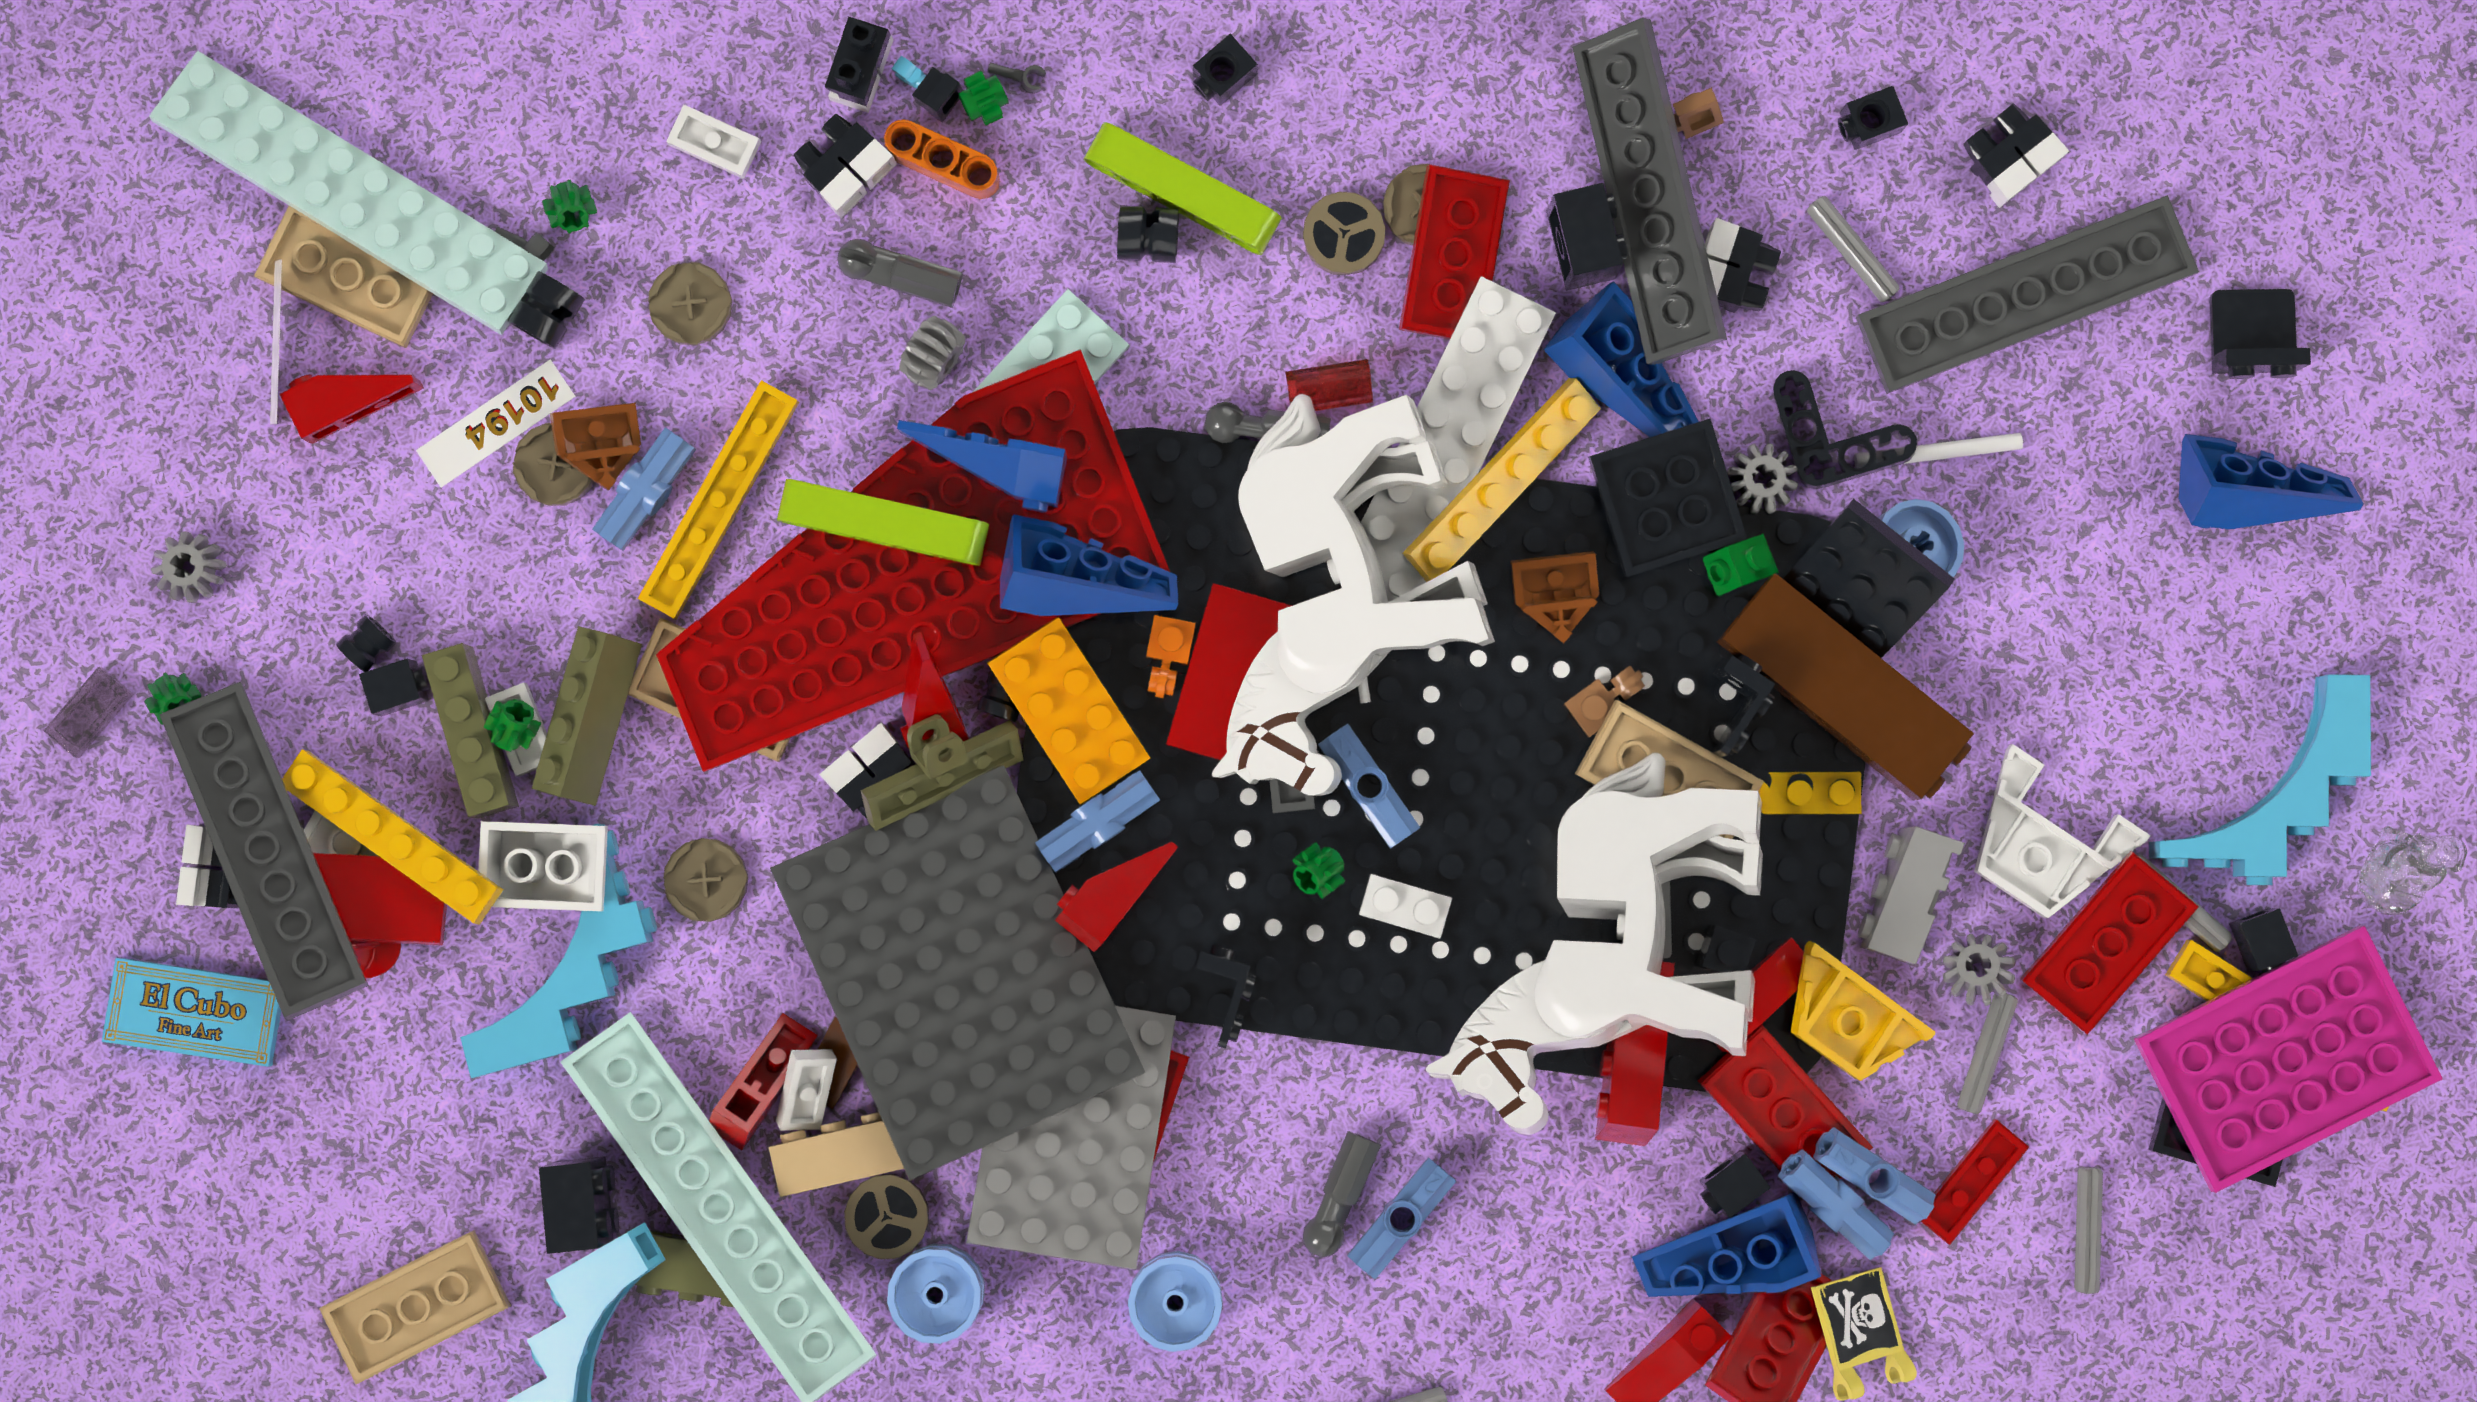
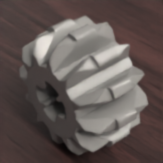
M936 316L928 318L921 323L919 329L913 333L911 340L906 343L907 347L901 355L899 370L910 381L920 387L923 386L929 390L936 388L944 382L946 376L951 374L954 365L958 363L957 360L963 352L965 336L955 325L945 319L942 320Z
M1769 443L1765 445L1762 456L1756 444H1752L1747 448L1748 457L1738 452L1733 459L1740 468L1729 467L1726 470L1730 478L1738 479L1737 482L1731 483L1733 493L1740 490L1743 494L1736 500L1737 506L1741 507L1748 499L1751 500L1750 513L1754 515L1761 509L1762 502L1768 514L1776 511L1775 500L1779 504L1787 505L1790 502V498L1784 490L1794 491L1798 486V483L1794 480L1786 479V476L1797 472V467L1790 465L1784 468L1781 464L1787 459L1788 453L1783 451L1776 458L1772 457L1774 447L1773 444ZM1756 469H1759L1762 475L1769 474L1771 477V481L1765 485L1767 489H1764L1762 483H1754L1753 477L1758 474Z
M187 531L181 532L179 542L171 537L165 538V545L168 551L156 550L154 552V556L162 560V565H155L151 568L153 574L163 576L156 586L163 591L170 590V598L176 601H180L185 597L187 602L197 603L199 593L207 598L212 597L213 590L209 584L212 582L222 585L224 579L215 575V572L227 566L226 561L215 559L221 552L220 546L216 544L208 545L209 538L206 535L198 534L193 538L192 534ZM186 561L195 566L192 574L183 569Z
M1973 934L1967 935L1968 947L1966 948L1960 943L1954 942L1951 947L1956 956L1948 955L1943 958V964L1950 968V970L1943 973L1944 982L1955 983L1951 988V994L1957 997L1967 991L1966 1004L1968 1005L1974 1004L1976 995H1982L1985 1006L1991 1005L1990 993L1992 991L1998 997L2004 998L2007 993L2002 984H2013L2015 981V975L2007 971L2015 966V960L2013 957H2003L2007 951L2006 944L2002 942L1991 948L1992 936L1985 934L1981 944H1976ZM1981 963V966L1985 969V975L1977 977L1975 971H1973V964Z

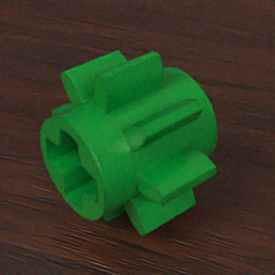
M978 71L964 78L966 89L959 92L958 96L969 119L974 121L981 117L985 126L1003 118V112L1000 107L1009 104V101L997 76L994 75L985 79L983 72Z
M568 179L567 182H561L556 186L551 185V199L542 200L545 214L548 215L551 228L560 226L568 234L581 230L584 227L588 228V214L597 213L595 201L591 197L588 185L579 187L571 179Z
M165 672L153 684L149 683L147 685L153 697L144 700V703L149 712L154 713L159 723L163 725L159 714L194 701L202 696L197 686L191 684L185 673L177 677L175 675H168Z
M513 699L505 704L497 701L484 723V728L492 730L491 743L511 752L518 749L520 745L528 749L541 726V722L533 720V707L524 701Z
M1313 843L1292 860L1298 866L1293 873L1294 881L1299 889L1306 894H1315L1317 892L1320 898L1323 899L1345 882V879L1340 875L1344 870L1343 859L1331 847L1320 849L1317 843Z

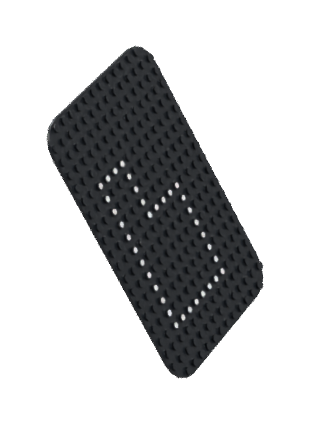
M1153 427L1118 429L1114 431L1171 573L1177 575L1178 606L1176 610L1102 613L1069 626L1066 629L1151 759L1080 805L1026 723L1022 748L1023 761L1020 763L1017 795L1038 840L1070 819L1071 813L1101 793L1105 795L1115 788L1116 785L1139 770L1160 799L1155 805L1124 825L1125 829L1100 847L1096 849L1092 847L1077 860L1064 867V869L1055 872L1052 868L1063 894H1065L1071 885L1080 889L1087 879L1167 843L1173 842L1178 846L1103 944L1095 952L1088 947L1114 1005L1176 1016L1175 1021L1223 1027L1237 980L1196 968L1201 950L1210 951L1212 944L1237 951L1235 959L1250 963L1249 973L1256 975L1249 1001L1241 999L1238 1006L1237 1014L1244 1015L1241 1030L1444 1057L1449 1054L1455 1038L1475 1010L1511 977L1533 964L1544 961L1554 940L1622 944V940L1617 939V920L1568 917L1557 898L1558 829L1565 812L1594 786L1591 782L1576 775L1575 772L1597 734L1596 732L1591 737H1588L1564 703L1596 679H1599L1607 691H1610L1614 688L1610 680L1631 666L1635 672L1639 670L1644 677L1641 681L1645 687L1627 700H1624L1621 695L1615 697L1614 700L1626 704L1711 752L1746 700L1745 696L1712 675L1721 660L1732 656L1717 641L1768 578L1718 596L1708 577L1703 557L1724 547L1630 577H1624L1597 486L1536 478L1449 569L1451 570L1466 561L1475 565L1487 601V605H1484L1483 608L1495 642L1481 646L1472 642L1453 641L1433 648L1391 650L1367 676L1371 702L1360 703L1357 686L1310 713L1305 718V724L1316 740L1317 752L1322 755L1324 753L1318 744L1346 724H1349L1379 769L1386 774L1389 783L1420 826L1417 831L1390 849L1359 803L1352 797L1350 790L1342 779L1332 793L1322 796L1314 795L1315 809L1273 814L1270 780H1260L1257 784H1249L1237 773L1224 778L1213 777L1212 772L1220 760L1166 745L1213 583L1292 606L1341 589L1342 586L1341 583L1335 584L1333 582L1327 562L1285 577L1264 570L1242 516L1238 499L1242 478L1248 469L1250 458L1259 441L1236 439L1233 442L1221 443L1213 440L1210 435ZM1374 495L1354 511L1360 522ZM1738 507L1747 539L1764 534L1779 572L1777 575L1781 578L1784 577L1789 569L1832 523L1831 521L1808 514L1778 510L1768 514L1762 508L1754 515L1750 513V507ZM1595 552L1599 596L1596 598L1598 602L1589 609L1571 631L1572 634L1565 643L1561 642L1515 604L1510 561ZM1154 615L1196 623L1188 665L1171 662L1170 670L1178 671L1173 696L1165 694L1164 698L1155 697L1156 692L1148 691L1152 667L1161 668L1162 660L1146 657ZM1772 688L1770 694L1775 698L1766 713L1761 718L1752 719L1746 727L1751 732V735L1738 753L1734 752L1732 755L1728 754L1721 757L1763 780L1769 787L1772 782L1769 772H1861L1862 796L1866 762L1774 688ZM1366 774L1359 778L1357 789L1362 796L1373 798L1379 794L1381 784L1376 776ZM1795 774L1788 780L1787 788L1794 781L1802 780L1807 782L1813 790V782L1806 774ZM1838 779V780H1835V781H1834V782H1836V781H1839V780H1844V781L1849 782V783L1853 786V784H1852L1850 781L1846 780V779ZM1761 812L1759 844L1763 858L1760 895H1747L1725 881L1707 876H1687L1670 880L1672 955L1669 958H1663L1662 962L1675 963L1673 977L1717 973L1696 966L1709 925H1716L1756 939L1746 971L1754 968L1790 937L1794 939L1803 952L1806 943L1811 941L1841 962L1859 814H1763ZM1737 836L1733 837V839L1744 841ZM1313 843H1317L1320 849L1323 847L1333 848L1340 854L1344 862V870L1340 875L1345 879V882L1323 899L1320 898L1317 892L1315 894L1304 893L1296 885L1293 877L1294 870L1298 867L1292 861L1293 858ZM1370 874L1451 897L1452 900L1441 938L1359 915ZM1796 991L1761 1025L1767 1029L1807 1074L1820 1060L1822 1055L1791 1033L1797 996ZM1668 1032L1663 1086L1707 1092L1698 1080L1728 1052L1721 1051L1712 1041L1701 1038H1685ZM1607 1043L1590 1048L1538 1053L1533 1058L1534 1068L1603 1078V1076H1600V1062L1603 1050L1607 1051Z

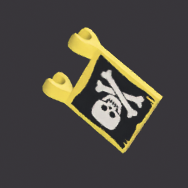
M1881 1267L1811 1287L1834 1370L1833 1391L1836 1399L1844 1401L1862 1397L1865 1393L1864 1385L1853 1367L1885 1356V1374L1890 1383L1909 1382L1916 1378L1915 1365L1903 1347Z

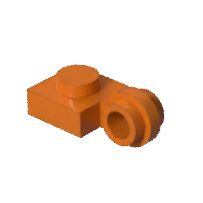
M1154 615L1146 657L1162 660L1161 668L1152 667L1148 691L1156 692L1155 697L1164 698L1165 694L1173 696L1178 671L1170 670L1171 662L1188 665L1196 623Z

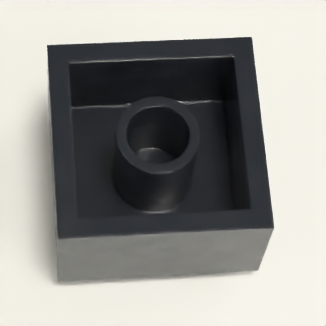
M1603 183L1554 194L1546 213L1566 291L1614 280L1623 266L1622 259H1626L1628 255L1623 234L1616 235L1612 220L1617 218V208L1613 194H1606Z
M606 1156L556 1161L539 1167L547 1254L598 1249L614 1240L613 1233L619 1232V1215L617 1208H611L609 1191L615 1190V1173L613 1166L607 1165Z

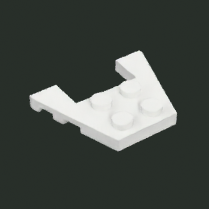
M2011 744L2005 751L1974 872L2043 918H2049L2088 888L2103 873L2121 862L2130 851L2144 844L2151 835L2117 814L2113 816L2093 849L2089 848L2021 802L2041 772L2044 764L2014 744Z

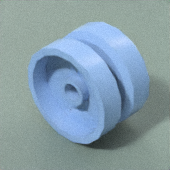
M1913 499L1896 504L1878 517L1952 577L1956 575L1963 561L1964 540L1959 525L1947 510L1934 502Z
M933 1243L916 1249L896 1268L888 1284L887 1304L893 1321L905 1335L921 1343L941 1344L958 1338L973 1324L984 1303L985 1281L980 1266L967 1252L951 1244ZM932 1287H938L942 1290L943 1298L940 1302H935V1296H928V1290Z
M1181 1251L1160 1253L1144 1263L1133 1279L1128 1299L1130 1321L1139 1336L1155 1348L1171 1352L1192 1349L1207 1340L1218 1325L1222 1309L1220 1281L1211 1266L1196 1255ZM1172 1295H1179L1183 1299L1182 1308L1176 1310L1173 1304L1167 1305V1299Z

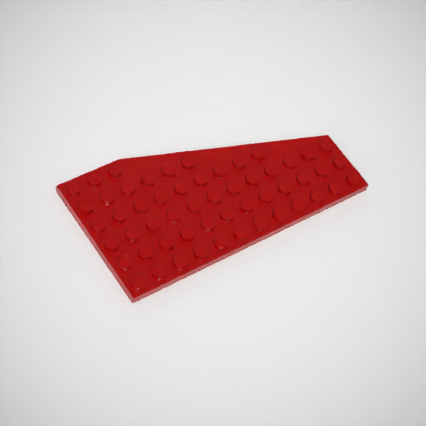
M1081 349L964 395L954 403L955 405L931 424L932 426L955 430L957 435L964 437L966 433L972 432L985 434L988 437L998 439L999 444L1007 445L1009 439L1065 449L1067 462L1058 507L1048 506L1047 512L1022 508L1023 500L1011 497L913 440L905 447L899 449L851 491L857 494L988 523L989 528L980 566L807 528L755 570L748 579L710 611L692 623L656 654L703 772L904 693L913 634L922 632L942 677L1001 654L1056 617H1059L1065 628L1102 614L1039 616L1000 608V577L1013 514L1054 522L1066 527L1065 534L1087 544L1090 539H1094L1103 543L1102 550L1119 558L1131 555L1170 572Z

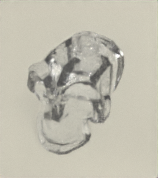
M2390 826L2382 828L2379 833L2378 842L2371 848L2356 882L2361 899L2369 907L2384 915H2401L2409 912L2422 901L2427 891L2433 889L2444 880L2447 870L2453 872L2461 871L2467 856L2466 845L2461 839L2452 835L2432 837L2420 833L2415 835L2395 830Z

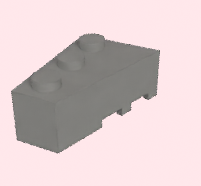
M1917 826L1900 828L1898 835L1892 833L1884 853V857L1889 858L1885 874L1879 873L1877 875L1871 892V897L1876 898L1872 914L1866 913L1859 927L1858 937L1863 938L1860 948L1907 964H1916L1935 919L1933 910L1940 890L1945 892L1950 878L1946 877L1945 874L1952 853L1960 855L1965 843Z

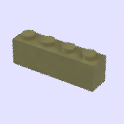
M578 626L531 789L596 806L642 644L605 632Z
M460 643L422 655L468 817L479 819L519 807L503 749L490 742L492 730L484 728V723L490 710L485 700L487 693L474 648Z
M650 1230L666 1260L640 1278L635 1284L637 1285L636 1292L647 1295H662V1289L678 1291L679 1299L702 1302L704 1296L721 1298L720 1305L734 1308L683 1235Z

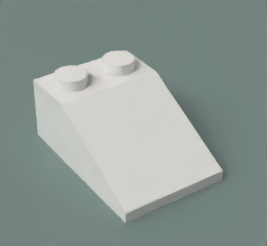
M481 821L478 871L504 889L492 907L604 911L608 826Z

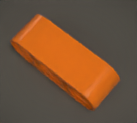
M896 120L886 129L884 135L885 145L897 163L974 198H989L999 189L1000 177L997 166L987 155L909 120ZM909 134L916 138L913 147L907 151H900L894 148L896 139L901 135ZM939 152H950L954 156L951 164L945 168H937L932 165L933 157ZM979 168L987 169L991 172V178L987 183L978 186L969 181L970 175L974 170Z

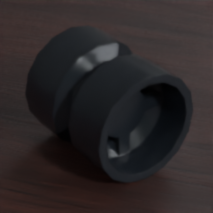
M1120 205L1117 260L1141 261L1144 255H1149L1153 262L1176 263L1179 209L1156 207L1152 213H1147L1143 206Z
M537 271L526 289L529 296L528 300L519 301L508 322L545 345L556 349L567 331L564 324L565 320L574 319L585 298L552 277Z

